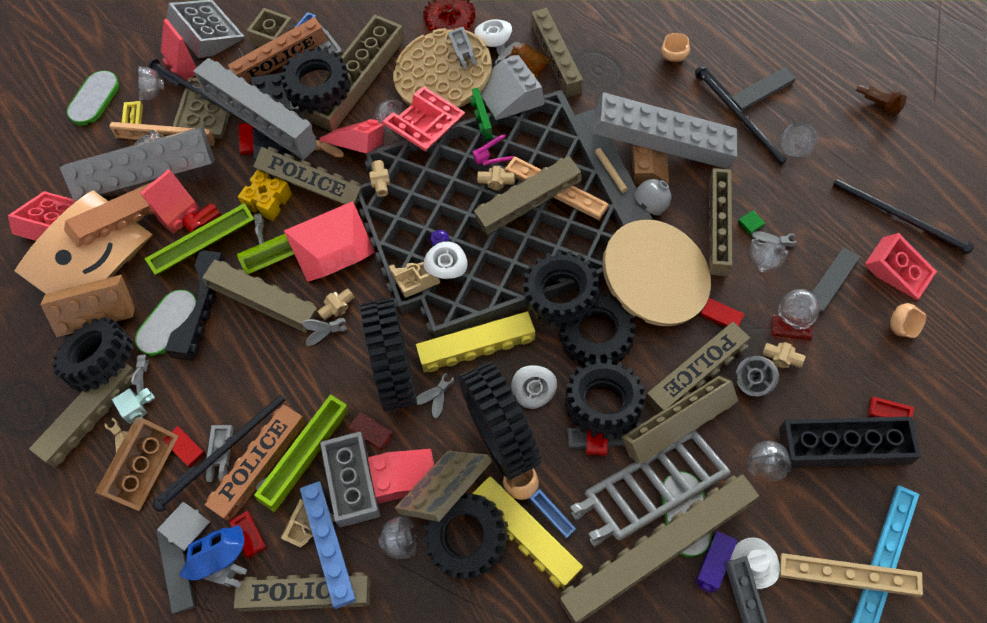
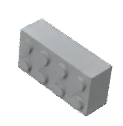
M361 431L320 442L334 518L337 525L341 528L381 517L379 504L374 493L366 443Z

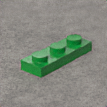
M473 88L470 103L476 109L474 110L475 119L480 122L478 124L480 134H484L485 140L492 139V127L479 88Z

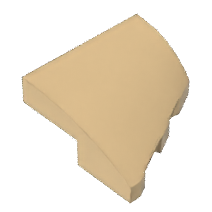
M424 262L418 264L407 263L405 268H395V265L389 266L390 272L405 298L440 283L438 277L426 272Z
M302 499L299 500L280 537L301 548L313 537ZM331 514L332 521L334 522V515Z

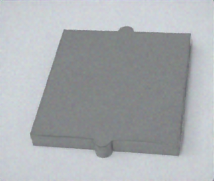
M182 502L157 531L166 537L170 544H175L185 552L188 545L194 542L210 524V521L199 514V510H194L185 502Z

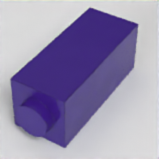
M719 531L715 532L694 582L699 585L701 590L711 593L719 589L726 572L724 562L731 559L738 540Z

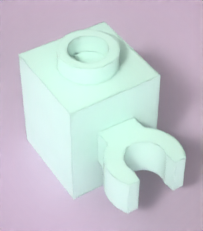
M148 388L143 389L138 395L131 389H128L113 398L112 401L122 418L131 424L135 418H142L147 414L143 404L153 401L155 397Z

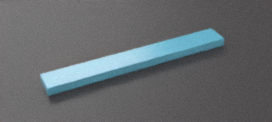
M900 485L896 486L870 565L896 569L919 498L918 493ZM862 589L851 623H879L888 592Z

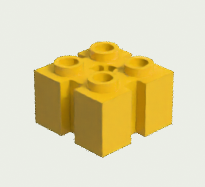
M256 170L249 180L251 186H245L238 195V199L241 204L245 203L249 211L256 213L259 210L262 213V217L274 221L281 211L279 205L286 204L292 195L286 181L276 177L271 180L269 174Z

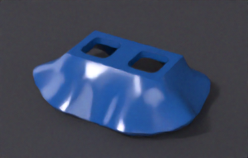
M237 525L229 529L214 530L206 537L189 544L187 560L179 575L188 580H201L231 565L244 547L242 528ZM221 535V541L211 546L212 539ZM202 547L200 552L192 555L194 548Z

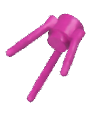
M500 135L485 146L472 151L478 165L482 163L483 166L492 163L512 160L514 156L488 160L490 157L488 148L501 141L506 135Z

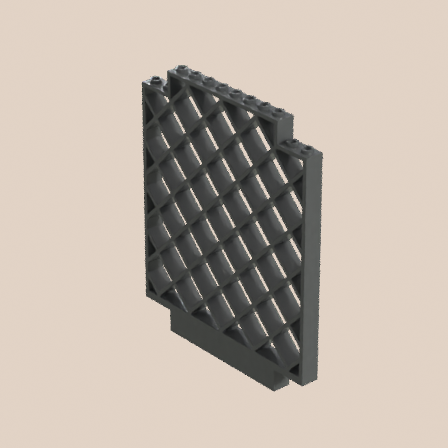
M562 90L544 95V105L498 120H495L491 113L487 115L491 127L502 124L513 128L507 140L503 138L491 146V148L500 150L497 158L508 157L511 154L528 160V163L533 166L539 164L550 167L561 158L543 152L549 141L569 147L570 149L566 157L570 156L571 159H573L577 150L580 151L587 167L576 164L581 171V179L587 181L583 191L590 193L593 185L596 183L605 202L608 203V208L603 214L605 219L599 230L576 222L580 211L575 208L569 219L548 212L547 209L553 199L551 198L542 203L540 208L535 207L523 214V216L533 219L527 233L504 225L490 234L484 248L462 241L470 226L483 230L476 220L474 210L483 201L489 202L496 195H499L496 192L490 191L488 184H482L479 187L463 181L462 178L468 167L481 172H489V168L493 166L506 168L503 166L505 161L483 166L482 163L479 165L476 163L472 151L479 149L481 144H488L498 136L492 135V139L485 140L484 134H480L478 124L480 122L475 118L453 125L425 151L432 154L425 167L407 160L412 152L424 151L409 140L366 153L367 160L364 162L367 171H373L372 163L374 161H383L384 165L390 167L388 170L390 185H387V195L404 200L397 215L378 209L385 196H377L371 182L360 185L362 193L360 191L357 199V205L361 204L362 206L359 209L362 219H367V223H365L368 234L372 233L373 236L370 238L372 246L378 249V252L375 253L379 263H383L384 267H381L383 276L389 279V282L386 283L389 293H394L395 298L393 299L396 309H400L401 315L420 309L423 318L427 317L428 319L426 326L429 334L433 333L434 338H438L526 308L528 305L526 304L525 295L507 290L515 273L522 276L525 273L529 274V266L520 263L527 248L529 247L545 254L550 252L551 256L557 255V251H561V255H567L568 251H571L573 257H577L580 253L563 247L570 233L594 241L588 255H580L583 256V262L589 260L591 268L596 269L598 282L605 280L603 262L593 259L599 244L607 246L608 241L613 236L606 233L611 219L614 218L619 229L633 221L653 219L650 213L645 210L647 207L643 203L640 206L635 199L634 192L636 187L610 138L593 134L594 109L574 115ZM541 111L553 117L548 126L528 120L530 114ZM561 118H563L570 134L555 129ZM521 131L541 138L536 149L515 143ZM458 137L472 141L466 153L447 146L452 139ZM598 148L602 149L627 186L628 190L622 193L596 155L595 151ZM441 157L459 163L453 177L434 170ZM400 171L418 177L411 191L393 184ZM515 178V184L519 185L523 182ZM427 181L446 187L439 201L420 194ZM455 191L475 198L468 212L448 205ZM373 195L369 204L366 205L363 198ZM413 205L433 211L425 226L406 219ZM444 215L462 222L455 236H449V242L460 246L465 254L477 258V261L470 274L464 273L460 277L449 278L463 284L456 301L454 302L434 294L438 286L437 284L411 295L415 298L401 302L398 294L401 290L391 275L384 254L404 261L401 268L407 267V263L418 264L424 262L425 257L419 255L426 242L430 240L431 234L436 231L434 228L440 217ZM372 218L390 225L381 241L377 237L371 221ZM541 222L563 230L557 244L534 237ZM400 229L419 236L410 252L391 245ZM499 236L521 244L514 259L491 252ZM485 262L507 270L500 286L477 278ZM560 278L548 283L549 287L544 288L543 293L546 299L549 300L580 288L573 280ZM472 288L494 296L489 308L481 311L466 307L463 304ZM428 303L450 311L443 324L435 326Z

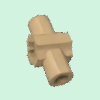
M377 160L372 163L373 171L369 174L372 188H375L377 196L382 197L388 194L387 185H390L388 169H384L383 161Z
M493 166L489 168V172L478 171L477 180L478 183L488 184V187L493 190H500L504 184H515V173H506L505 169L500 166Z
M348 288L339 295L337 292L330 293L324 300L325 306L317 312L324 321L333 314L335 317L342 316L349 308L347 304L355 297Z
M766 343L762 354L772 358L773 363L780 368H789L790 365L802 368L806 357L796 353V348L789 343H779L778 346Z

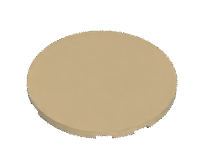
M446 28L433 30V33L425 36L421 35L413 40L399 55L395 71H393L394 84L401 99L411 106L413 95L424 86L457 108L468 104L470 96H472V89L478 87L481 93L490 79L492 60L484 41L474 33L465 30L473 48L477 65L473 66L470 56L466 57L464 60L467 63V69L464 70L448 35V32L453 30H446Z
M638 220L622 226L608 241L603 254L604 277L612 295L616 296L627 312L653 325L675 326L689 321L703 309L711 290L709 267L701 250L685 233L664 222Z

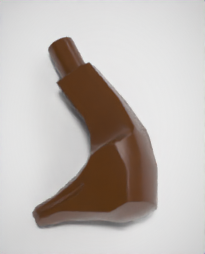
M858 85L855 90L864 94V98L877 103L890 113L899 114L904 108L907 99L903 91H892L888 94L880 92L871 86L867 88L862 85Z

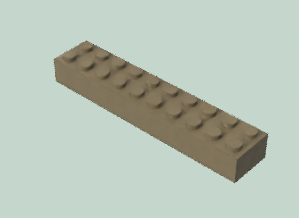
M743 474L739 477L733 475L724 482L725 484L720 487V490L716 487L708 492L707 496L703 499L704 501L698 499L693 502L685 514L680 511L671 518L672 520L667 526L663 523L655 528L651 537L648 538L645 535L635 542L636 544L632 550L626 548L617 554L618 557L613 563L610 560L606 561L599 567L598 573L595 575L589 573L580 580L579 586L574 588L572 585L565 589L560 598L561 606L572 623H581L752 505L759 497V494Z

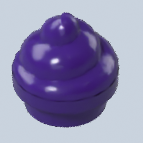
M442 230L433 232L430 237L431 244L435 246L441 242H449L448 234Z

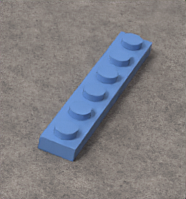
M319 481L300 488L332 604L334 609L356 601L322 484Z

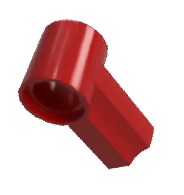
M210 203L198 213L186 215L182 220V224L192 233L217 219L221 214L214 204Z

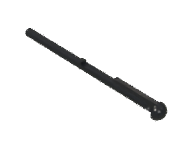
M151 59L149 61L148 67L151 71L179 87L181 84L192 92L200 94L202 99L213 103L244 123H247L205 95L202 89L160 65L158 59Z
M698 67L695 70L696 78L701 77L780 164H784L787 159L753 124L749 116L744 117L739 107L728 97L730 93L706 67Z
M836 179L833 183L834 186L963 250L961 254H969L973 250L974 246L971 241L963 243L959 239L839 179Z
M280 394L238 432L226 439V443L213 452L196 468L192 466L153 500V508L158 512L167 510L165 508L166 504L285 401L284 397Z

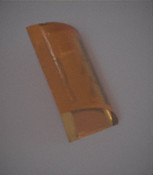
M526 43L513 46L510 55H519L534 77L538 76L545 69L550 58Z

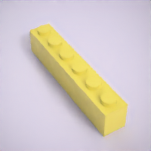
M527 311L416 344L423 371L434 372L441 367L454 366L464 360L471 361L478 356L491 355L501 349L509 350L518 344H529L535 340V330Z
M491 476L472 493L486 497V499L496 504L495 506L498 510H502L504 513L502 517L509 526L506 527L509 540L512 541L514 539L519 544L518 549L525 556L530 555L535 560L533 562L534 565L541 572L545 570L550 575L549 580L557 588L561 586L565 590L582 572L583 566Z

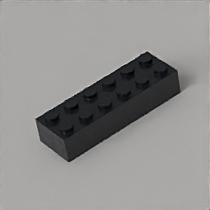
M281 73L251 77V86H256L260 92L268 94L275 102L282 103L286 109L291 111L290 102L287 99L281 82ZM253 127L254 161H256L261 147L268 149V146L278 150L280 155L284 156L286 153L293 156V153Z
M912 416L784 420L779 427L785 468L912 465L921 457Z

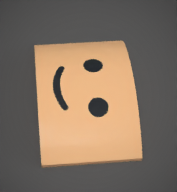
M92 190L71 205L46 229L16 267L15 272L45 294L113 277L127 261L129 262L153 234L133 221L123 229H116L111 231L106 237L95 239L89 245L77 247L64 231L65 221L108 202Z

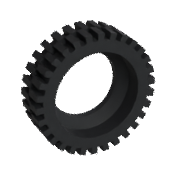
M393 297L360 304L366 345L384 412L417 405L413 378Z
M488 361L459 375L458 383L470 415L503 475L508 480H511L539 466L541 456L536 446V440L532 436L533 432L527 424L528 421L522 413L521 406L518 405L515 395L512 394L510 386L507 385L505 378L501 376L499 369L491 361Z

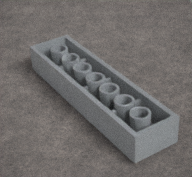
M207 58L194 70L195 76L205 95L300 159L304 160L318 147L315 140L316 136L312 131V125L308 120L301 119L294 111L286 109L282 103L275 102L268 94L260 92L256 86L249 85L245 79L237 77L230 69H225L218 61L214 62Z
M604 92L595 106L593 134L725 169L737 158V128Z
M202 126L71 162L61 166L60 170L73 201H78L92 190L98 194L107 193L157 179L168 169L173 174L212 164L215 158Z

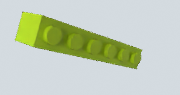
M244 203L148 256L145 260L154 274L159 275L195 255L200 250L211 246L254 221V218Z
M283 234L238 253L237 256L243 270L250 274L294 255V252L286 235Z
M329 395L254 494L259 503L273 512L277 510L320 452V442L329 440L348 414L347 404L333 395Z

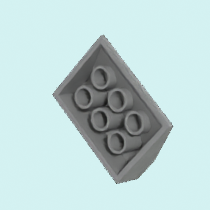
M213 0L168 3L166 19L198 58L214 56L244 39V35Z
M519 55L503 59L492 68L490 79L480 93L483 102L495 120L544 105L542 86Z

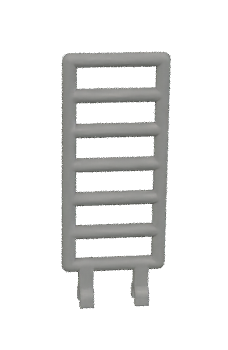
M694 430L685 435L681 440L668 446L664 451L652 456L648 461L642 464L635 461L587 489L585 495L588 499L570 507L573 511L571 514L577 521L585 513L595 508L606 525L589 533V540L595 548L611 535H614L617 540L626 538L730 475V470L700 434ZM692 438L717 467L719 472L709 477L684 447L683 443ZM675 448L702 482L691 487L666 456V453ZM658 458L684 490V493L674 498L648 464ZM641 468L667 503L656 508L632 477L631 473ZM624 479L649 513L638 519L613 484ZM606 489L631 524L620 530L595 494Z

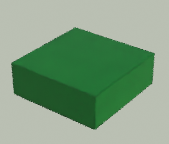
M754 210L738 221L749 235L765 225V222Z

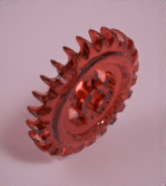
M433 0V4L428 1V6L425 5V10L423 11V20L431 31L443 28L455 30V28L461 27L467 30L474 23L476 17L475 7L472 2L470 3V0H466V2L465 0Z

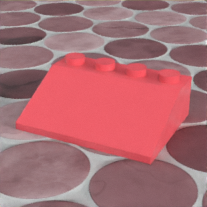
M44 191L8 215L11 232L14 235L37 241L46 229L76 201Z

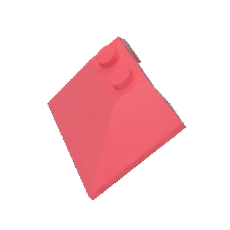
M423 86L413 95L411 106L400 115L394 112L383 120L382 124L424 151H427L465 115V112Z
M353 201L284 230L307 282L327 276L375 253Z

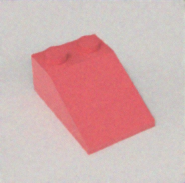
M165 19L163 22L161 53L164 57L162 61L167 68H171L169 69L170 71L188 80V78L195 76V63L183 38L171 23Z
M369 119L361 123L336 129L320 137V141L369 153L383 144L384 124L378 123L377 120Z
M169 169L140 192L159 222L173 234L184 226L182 220L186 215L190 213L196 214L200 211L194 199Z
M900 233L883 237L864 264L876 277L915 300L921 297L937 272Z
M431 449L387 452L368 457L374 493L378 503L404 498L434 466Z

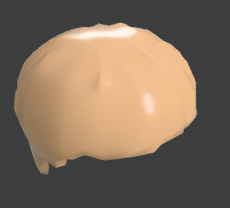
M680 33L668 34L661 47V54L664 59L670 62L685 60L690 54L689 38Z
M913 304L899 305L890 319L891 330L898 336L916 338L925 325L926 314Z
M534 469L511 480L504 476L503 487L513 499H529L538 490L539 480Z

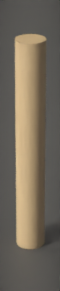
M598 148L595 151L596 155L622 193L628 190L627 186L602 149Z

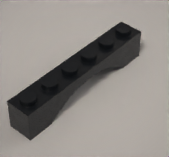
M199 251L194 265L200 281L198 299L188 318L172 331L169 336L165 351L171 358L193 361L195 355L199 352V342L205 334V324L210 318V310L212 304L216 301L217 292L206 287L202 277L214 259L227 263L221 252Z

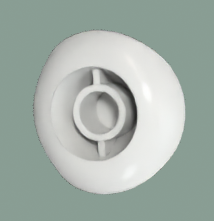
M498 19L485 21L475 28V35L481 38L486 46L490 47L504 44L512 32L510 23Z
M441 242L427 252L424 258V269L429 274L438 278L460 277L467 269V258L462 248L457 244Z
M525 366L519 369L513 376L511 383L512 393L521 406L536 409L547 404L553 398L557 389V379L547 368Z
M746 538L735 546L730 560L747 556L757 589L767 588L777 581L780 574V563L777 554L768 543L759 538Z

